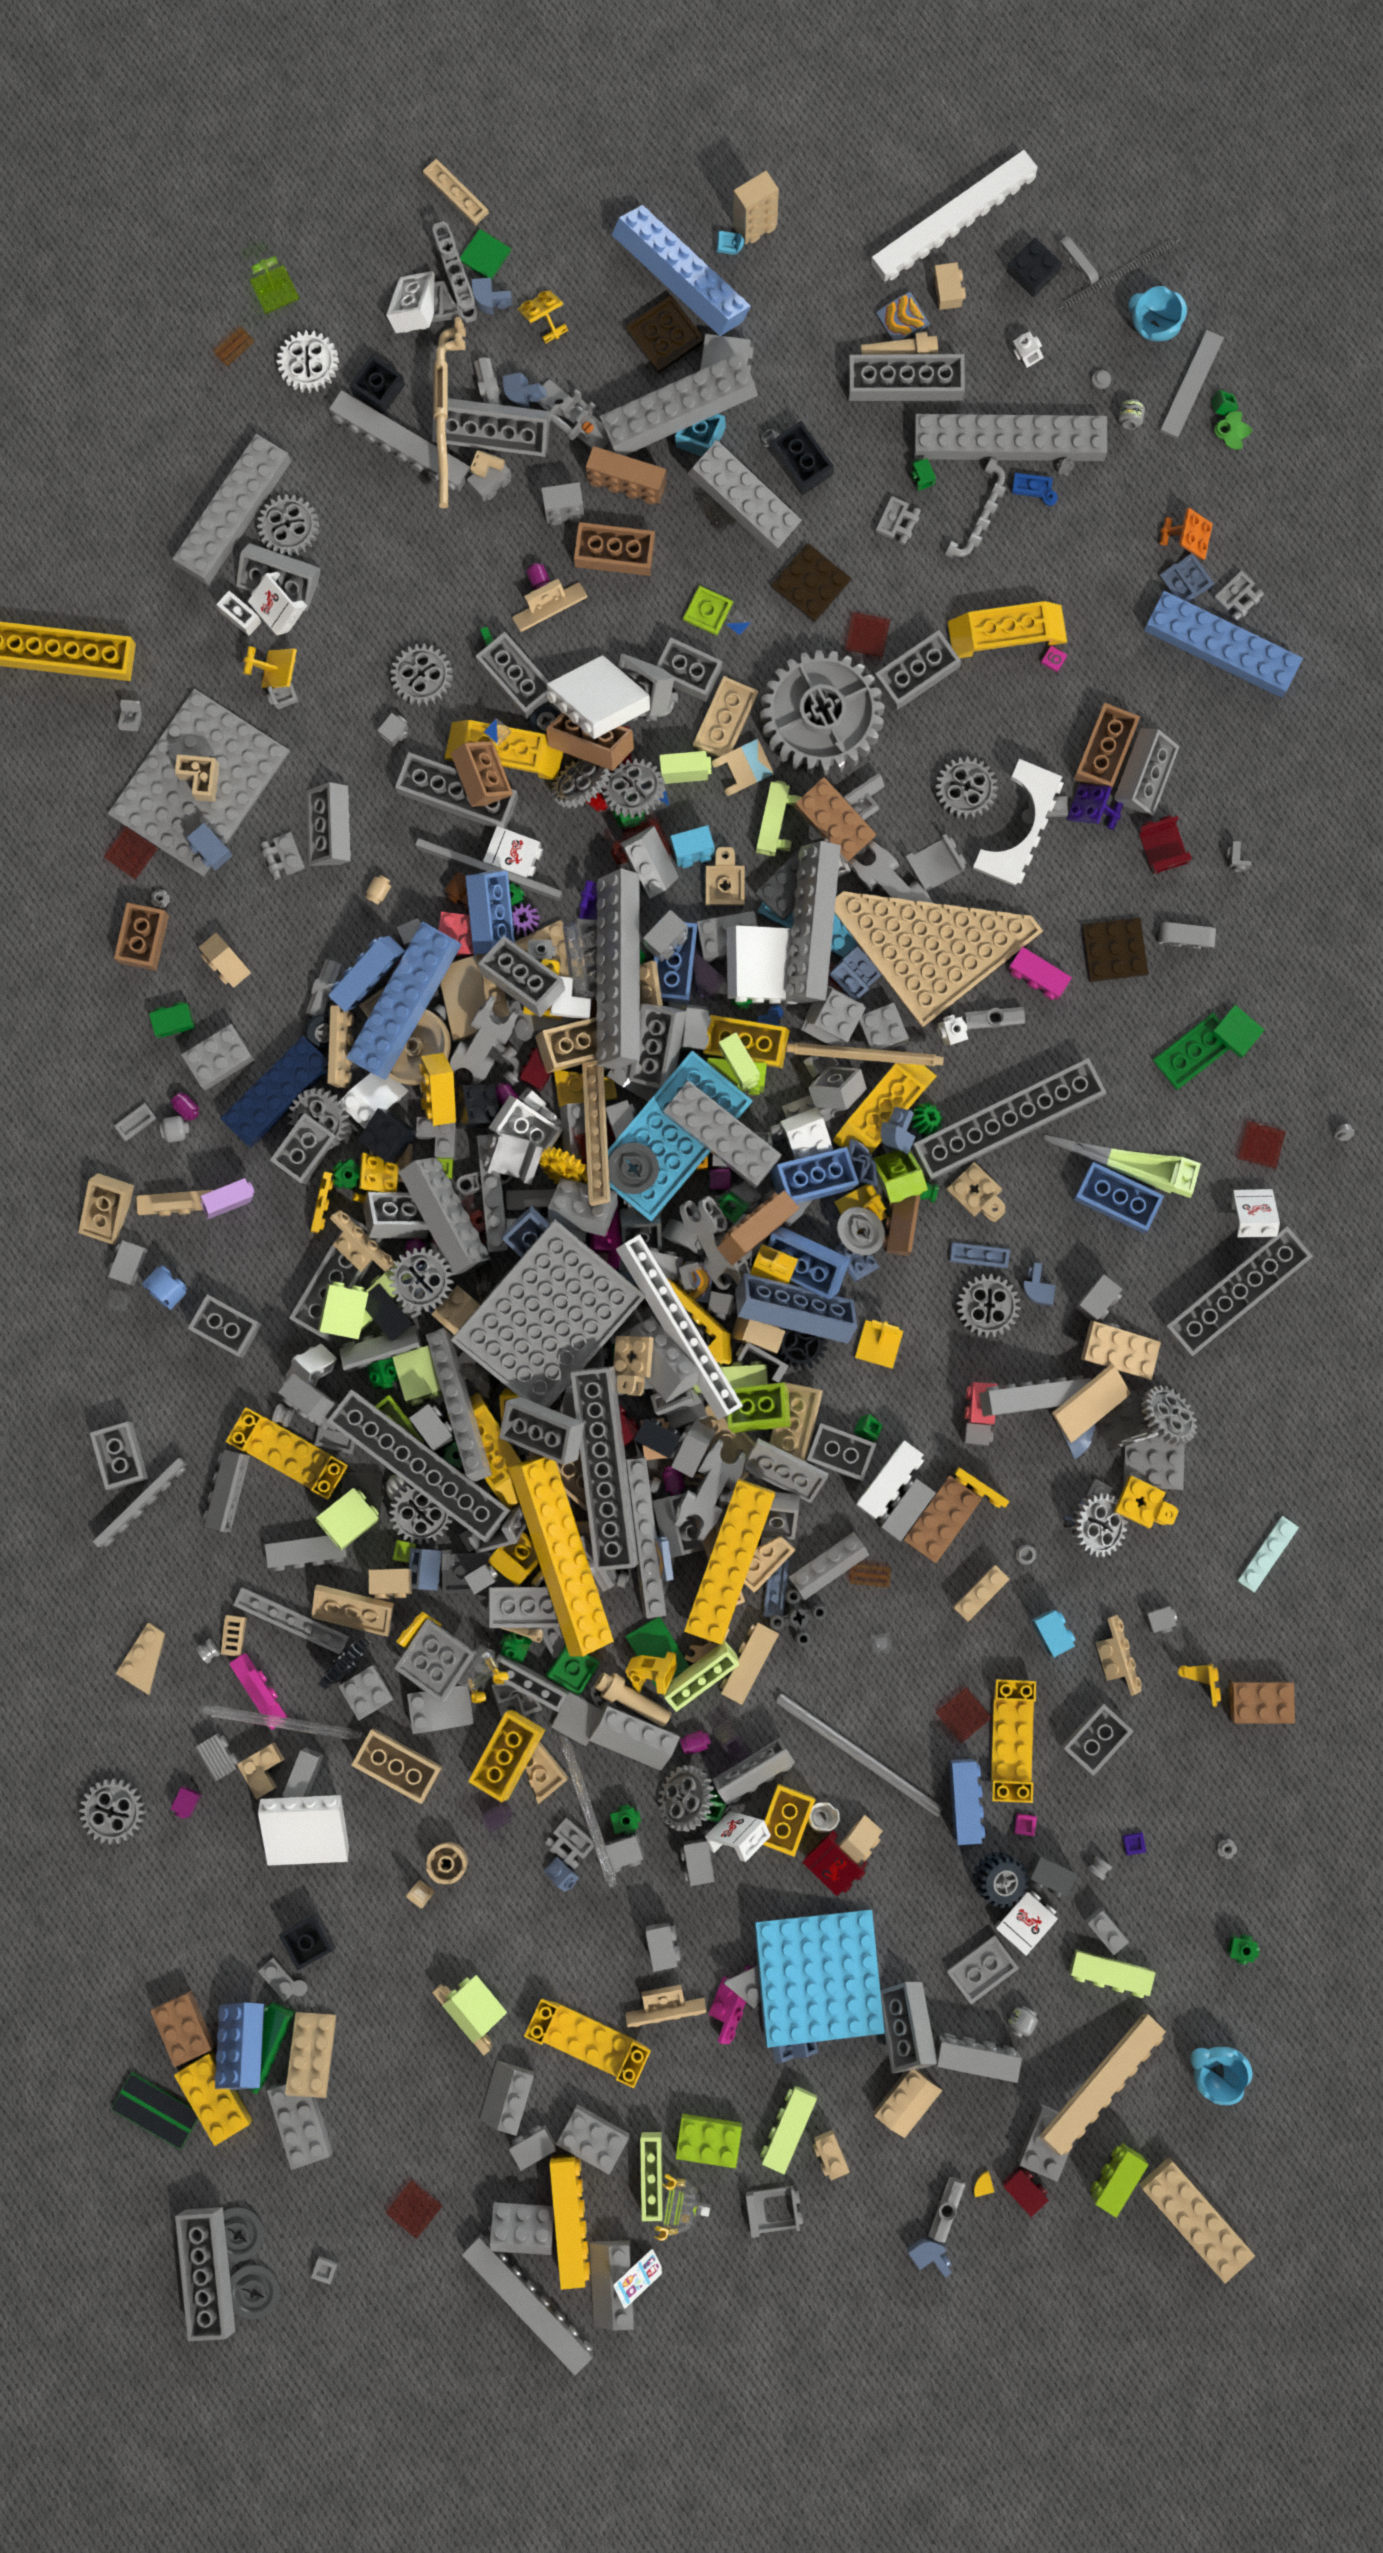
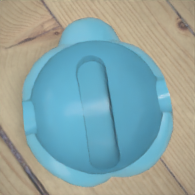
M1156 286L1150 288L1145 293H1136L1128 301V310L1132 314V322L1135 329L1143 338L1154 342L1167 341L1175 337L1179 333L1187 315V305L1183 297L1177 292L1167 289L1165 286ZM1155 320L1158 323L1159 327L1151 324L1150 322Z
M1213 2047L1210 2049L1197 2048L1191 2054L1190 2062L1194 2068V2082L1198 2091L1203 2096L1219 2105H1232L1238 2103L1243 2098L1244 2089L1250 2084L1253 2072L1250 2062L1240 2051L1230 2047ZM1222 2063L1224 2077H1220L1210 2069Z

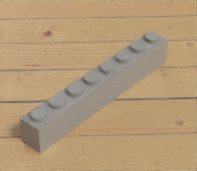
M340 391L329 408L332 419L336 423L342 424L343 422L348 425V429L353 433L357 434L359 432L363 434L368 442L380 444V448L383 451L395 453L400 461L404 463L408 461L415 470L419 472L423 470L428 473L432 480L436 482L439 480L436 446L344 391ZM447 453L448 489L451 491L455 489L460 492L471 475L470 466Z
M445 1328L427 1334L426 1337L465 1474L473 1482L491 1476L492 1473L456 1348L451 1341L452 1335Z
M646 1457L626 1459L639 1563L636 1567L642 1614L647 1619L666 1616L663 1585L655 1544L656 1531Z
M480 2233L463 2250L462 2256L574 2375L593 2358V2347L586 2340L582 2341L578 2337L579 2333L572 2325L568 2326L563 2321L565 2318L558 2310L554 2311L549 2306L551 2304L544 2295L540 2296L535 2291L537 2288L530 2280L525 2281L521 2276L522 2271L516 2265L511 2266L507 2261V2255L504 2252L491 2251L490 2237L488 2235L483 2236Z

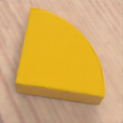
M989 2171L984 2172L977 2179L974 2186L975 2198L994 2192Z

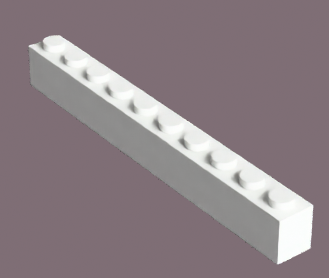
M1025 150L1021 151L872 256V267L884 282L888 279L894 280L902 269L905 268L907 270L911 268L915 260L919 257L920 259L925 258L929 254V250L942 246L945 239L949 236L951 238L955 237L963 226L968 227L973 224L976 217L986 215L990 211V207L995 204L997 206L1000 205L1007 195L1017 193L1021 188L1020 186L1024 183L1030 184L1036 178L1038 167Z
M641 1235L618 1247L616 1251L640 1291L646 1296V1301L664 1331L698 1369L699 1383L697 1386L717 1419L728 1416L743 1405Z

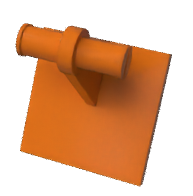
M1186 508L1183 525L1171 527L1173 519L1165 517L1164 526L1160 530L1162 535L1159 544L1167 546L1170 535H1181L1179 545L1198 558L1205 560L1212 523L1191 508Z

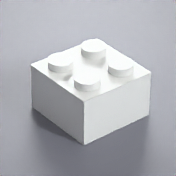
M817 1107L780 1121L791 1154L795 1160L833 1150L824 1119Z

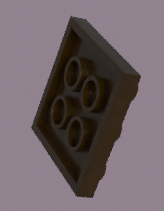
M672 295L625 327L627 333L658 374L703 344L705 340Z
M807 543L773 582L771 588L815 623L850 583L852 578Z
M1141 917L1082 925L1090 982L1148 975Z

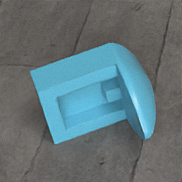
M724 231L717 232L716 252L732 255L740 252L744 246L742 234Z

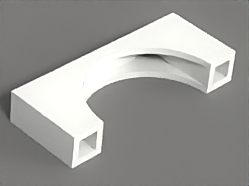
M1019 759L1011 780L1019 784L1032 801L1034 808L1032 829L1024 841L1012 849L1002 852H990L981 849L974 864V870L1015 887L1017 882L1022 883L1025 876L1022 870L1025 865L1029 866L1033 857L1030 854L1032 847H1037L1041 838L1037 835L1040 829H1045L1048 822L1045 816L1048 811L1052 812L1056 803L1053 800L1055 793H1060L1064 784L1060 782L1062 776Z

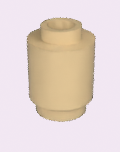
M382 875L379 877L375 876L366 890L365 898L379 905L380 901L383 902L391 888V885H389L390 880Z

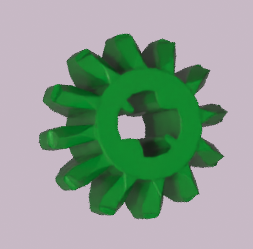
M930 1102L919 1104L912 1110L914 1113L911 1122L914 1124L912 1128L917 1129V1134L922 1133L923 1137L932 1135L943 1126L941 1122L944 1118L939 1115L941 1111L936 1110V1105L931 1106Z

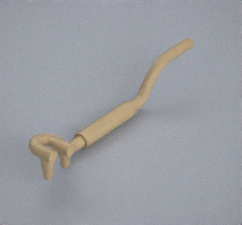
M456 317L454 320L455 328H448L440 334L438 347L436 348V361L433 363V418L436 420L440 508L448 507V458L445 420L448 419V364L445 362L446 351L466 350V343L462 338L466 337V327H464L460 317ZM455 337V340H454V341H449V342H448V340H449L450 338Z

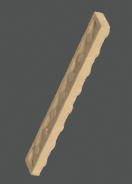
M597 1060L582 1063L588 1196L591 1206L610 1202L604 1068L597 1066Z

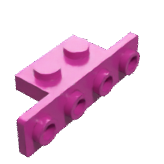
M618 1207L606 1236L590 1233V1249L595 1252H606L608 1254V1264L615 1270L619 1269L621 1259L616 1249L621 1246L622 1242Z
M244 1653L230 1662L231 1668L270 1729L273 1730L287 1721L288 1717L276 1700L278 1695L272 1687L268 1688L265 1683L267 1681L266 1676L261 1670L258 1672L249 1656Z
M747 1965L745 1967V1970H750L754 1968V1966ZM724 1976L708 2015L724 2022L718 2042L730 2044L735 2037V2029L738 2022L742 2019V2011L747 2002L723 1983L726 1979H730Z

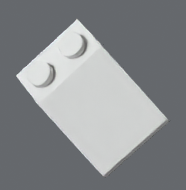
M433 271L399 278L386 315L395 333H406L430 327L434 315L435 274Z
M370 1073L341 1099L343 1103L340 1106L347 1107L345 1111L365 1129L377 1108L390 1111L409 1090L390 1077L384 1080Z

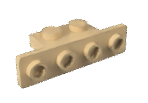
M556 579L524 596L528 609L513 616V621L519 631L522 632L587 598V594L580 583H576L563 590L559 579Z
M214 1190L137 1196L138 1215L159 1214V1216H170L171 1213L177 1212L179 1215L190 1214V1211H202L203 1209L200 1204L201 1195Z
M338 1211L330 1217L343 1231L333 1246L360 1272L365 1270L372 1260L385 1272L395 1267L392 1257L385 1253L374 1240H371L362 1228L351 1221L346 1213Z
M1114 1615L1108 1618L1113 1637L1095 1643L1107 1681L1125 1677L1132 1696L1141 1692L1142 1684L1135 1671V1661L1129 1652L1130 1645L1123 1632V1622L1119 1619L1118 1615Z
M676 1985L642 1992L645 2009L626 2012L625 2014L627 2027H638L644 2024L659 2023L681 2017L697 2016L706 2013L704 1998L684 2001L682 1986Z

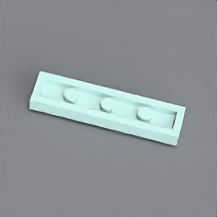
M1281 1516L1237 1581L1255 1593L1299 1527Z

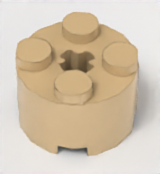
M450 1841L438 1844L427 1857V1872L431 1879L439 1884H453L462 1877L467 1869L468 1858L465 1850L457 1843ZM444 1858L451 1860V1867L443 1865L445 1862Z

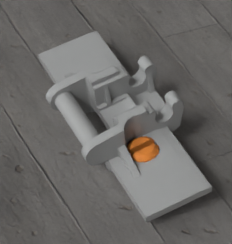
M550 379L543 385L546 389L547 397L535 403L545 411L551 412L550 421L568 434L569 439H580L591 449L593 446L605 449L610 444L603 423L594 417L597 406L593 402L589 405L581 399V392L575 389L574 396L571 398ZM563 415L572 424H574L575 427L572 429L559 417Z

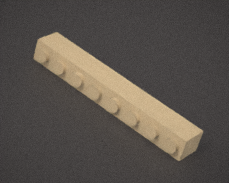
M1143 2014L1039 2135V2138L1055 2154L1066 2155L1072 2149L1074 2140L1084 2135L1086 2132L1084 2128L1098 2118V2112L1101 2108H1105L1112 2101L1111 2096L1125 2086L1124 2081L1127 2077H1132L1137 2072L1138 2064L1141 2061L1147 2060L1151 2055L1150 2050L1163 2041V2035L1166 2031L1149 2014Z

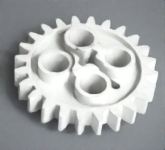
M305 330L304 336L298 332L297 338L291 335L292 341L285 340L286 347L280 346L283 353L277 354L280 359L277 361L278 370L282 374V379L286 380L288 386L293 384L294 390L300 387L302 393L305 388L308 389L309 393H311L312 388H315L318 392V386L320 385L325 389V382L331 384L330 377L336 378L334 371L339 370L337 365L339 359L336 357L338 353L337 350H334V344L330 343L328 337L323 340L322 333L316 337L315 331L309 335L307 330ZM307 346H309L308 354H309V357H310V360H309L310 377H307V375H308L307 366H306V363H307L306 347H307ZM321 350L319 354H313L314 351ZM302 351L300 355H294L295 352ZM316 368H321V369H322V370H321L320 372H318V373L314 372V370H315ZM298 369H302V370H303V371H302L301 373H299V374L295 373V371L298 370Z

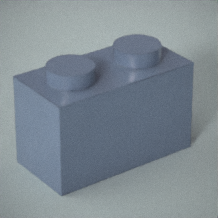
M205 823L187 837L190 842L188 847L195 854L198 852L203 858L200 860L207 868L211 866L216 871L233 856Z
M410 1549L409 1569L411 1570V1585L413 1589L438 1591L441 1551Z

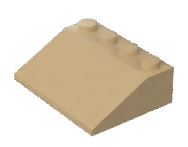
M486 954L473 955L451 963L440 983L453 1041L470 1039L475 1036L478 1030L471 1027L470 1024L479 1007L491 995L496 997L492 1007L494 1014L498 1017L509 1015L505 992L481 975L478 963Z

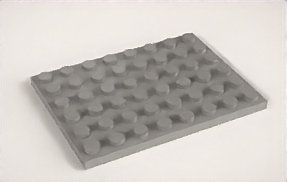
M194 689L108 812V815L204 877L210 867L207 868L200 860L203 857L199 852L195 854L188 847L190 842L187 837L205 823L216 837L226 845L290 751ZM177 755L216 758L220 766L215 802L196 800L192 795L193 781L178 779L175 774Z
M554 1219L455 1333L451 1341L519 1397L549 1408L572 1382L570 1372L582 1370L646 1296Z

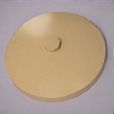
M425 1009L388 1077L401 1084L420 1085L422 1076H420L418 1065L421 1064V1056L444 1053L448 1060L451 1050V1039L449 1031L441 1018Z

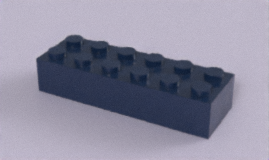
M302 1036L220 1119L248 1147L252 1148L290 1110L289 1107L295 1105L293 1100L298 1098L297 1095L304 1093L305 1090H310L328 1072V1060Z

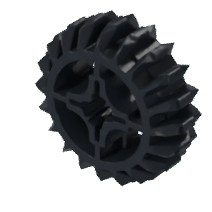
M784 1328L786 1331L779 1347L781 1351L777 1353L778 1357L784 1355L781 1361L784 1363L788 1360V1368L794 1363V1370L796 1371L799 1365H802V1370L805 1371V1364H808L809 1368L812 1369V1361L817 1365L820 1364L817 1357L822 1359L825 1357L820 1351H827V1348L823 1347L822 1344L828 1343V1340H821V1337L815 1335L806 1338L801 1336L798 1331ZM792 1331L795 1342L785 1348L786 1336ZM798 1337L802 1341H808L804 1345V1350L795 1347L798 1344ZM817 1341V1351L810 1358L807 1349L808 1345ZM799 1351L805 1360L794 1359L788 1353Z

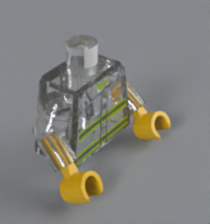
M480 1640L473 1649L477 1654L457 1683L472 1691L471 1701L473 1703H482V1701L486 1700L484 1691L478 1692L477 1689L492 1676V1673L495 1684H504L503 1680H508L507 1672H499V1666L495 1661L496 1652L489 1649L490 1643L485 1640Z
M669 2174L665 2175V2178L669 2180L667 2184L662 2183V2186L668 2189L662 2226L665 2227H655L656 2231H661L659 2236H655L660 2241L689 2230L691 2226H695L697 2216L709 2218L710 2205L699 2203L700 2193L697 2192V2188L686 2178H673Z

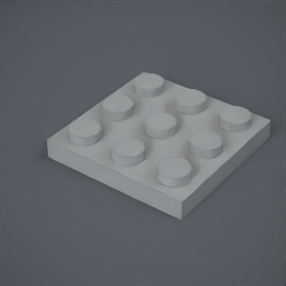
M1125 1428L1123 1487L1128 1476H1133L1158 1489L1183 1490L1185 1445L1177 1446L1175 1444L1171 1446L1170 1441L1165 1443L1163 1437L1159 1439L1157 1432L1153 1434V1429Z
M427 1619L394 1669L439 1702L444 1703L477 1653L431 1619Z

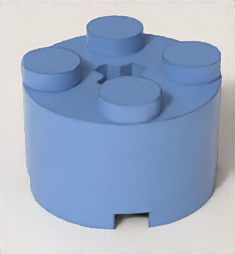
M162 1265L160 1268L157 1267L141 1285L145 1289L150 1290L149 1293L162 1305L172 1310L185 1296L187 1288L178 1278L172 1279L171 1272Z

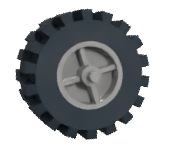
M992 1852V1856L986 1854L984 1860L980 1859L978 1861L980 1864L975 1866L974 1870H976V1873H973L972 1877L976 1880L973 1882V1886L976 1887V1892L986 1901L996 1907L998 1905L1000 1908H1005V1905L1008 1907L1013 1906L1012 1902H1019L1018 1898L1025 1895L1023 1891L1024 1889L1027 1890L1028 1885L1025 1882L1028 1881V1876L1025 1875L1027 1871L1019 1861L1004 1852Z

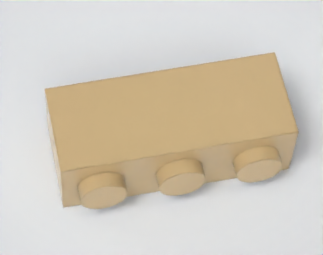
M993 1565L952 1608L965 1621L969 1622L1010 1579L996 1565Z

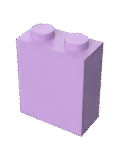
M244 1178L201 1195L200 1204L208 1220L250 1203L255 1192L251 1182L247 1183Z

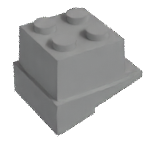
M827 985L826 1001L811 1004L800 1030L830 1046L843 1047L844 1043L849 1041L866 1007L862 1003Z

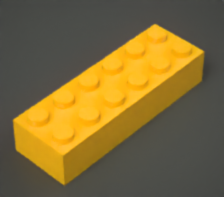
M571 2153L552 2155L550 2161L561 2290L583 2288L586 2286V2280L590 2279V2262H586L589 2254L588 2241H584L587 2226L586 2220L582 2221L585 2203L584 2200H580L583 2192V2181L578 2179L581 2171V2159Z

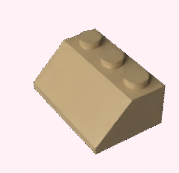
M918 2069L905 2071L873 2111L874 2116L890 2130L905 2138L939 2096L942 2089Z

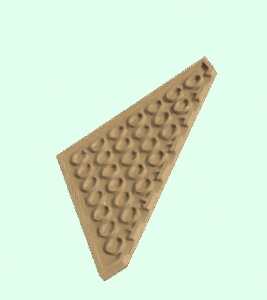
M845 891L836 896L834 914L921 1027L928 1024L1043 932L1030 915Z

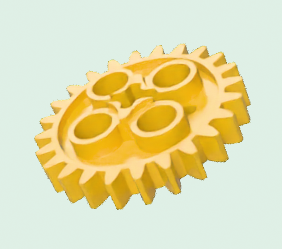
M548 1147L543 1150L539 1160L540 1168L544 1169L543 1173L548 1174L549 1179L554 1180V1184H558L560 1178L588 1184L587 1165L582 1164L580 1159H575V1155L570 1156L567 1151L564 1153L560 1148L557 1150L555 1147H552V1149Z

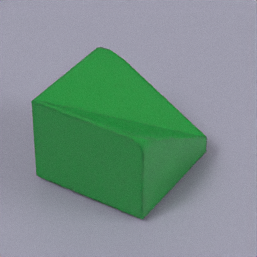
M1218 390L1212 398V405L1217 414L1227 416L1230 412L1236 411L1239 408L1234 394Z
M871 1414L864 1415L859 1419L854 1433L862 1439L875 1442L883 1425Z

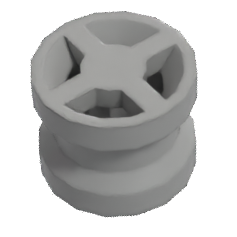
M279 1403L273 1414L272 1422H280L283 1426L288 1427L294 1414V1409L285 1408L283 1404Z
M210 1638L206 1640L203 1646L196 1648L200 1657L207 1664L211 1662L214 1656L218 1657L221 1654Z
M1095 1856L1093 1864L1087 1867L1089 1871L1102 1880L1106 1878L1105 1874L1107 1871L1113 1868L1098 1856Z

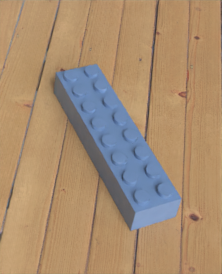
M641 205L619 217L612 236L719 336L744 321L751 305L647 208Z
M1166 591L1163 592L1144 630L1281 698L1286 693L1303 659Z
M422 921L346 1059L377 1077L386 1080L462 944Z

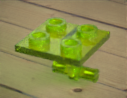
M275 255L266 260L263 258L260 263L251 266L254 274L265 270V274L250 280L265 314L300 299L284 265L269 271L268 267L278 264Z

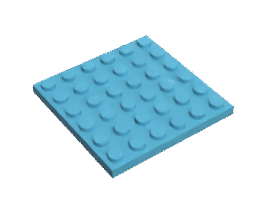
M872 1910L754 1922L765 2046L767 2048L884 2034Z

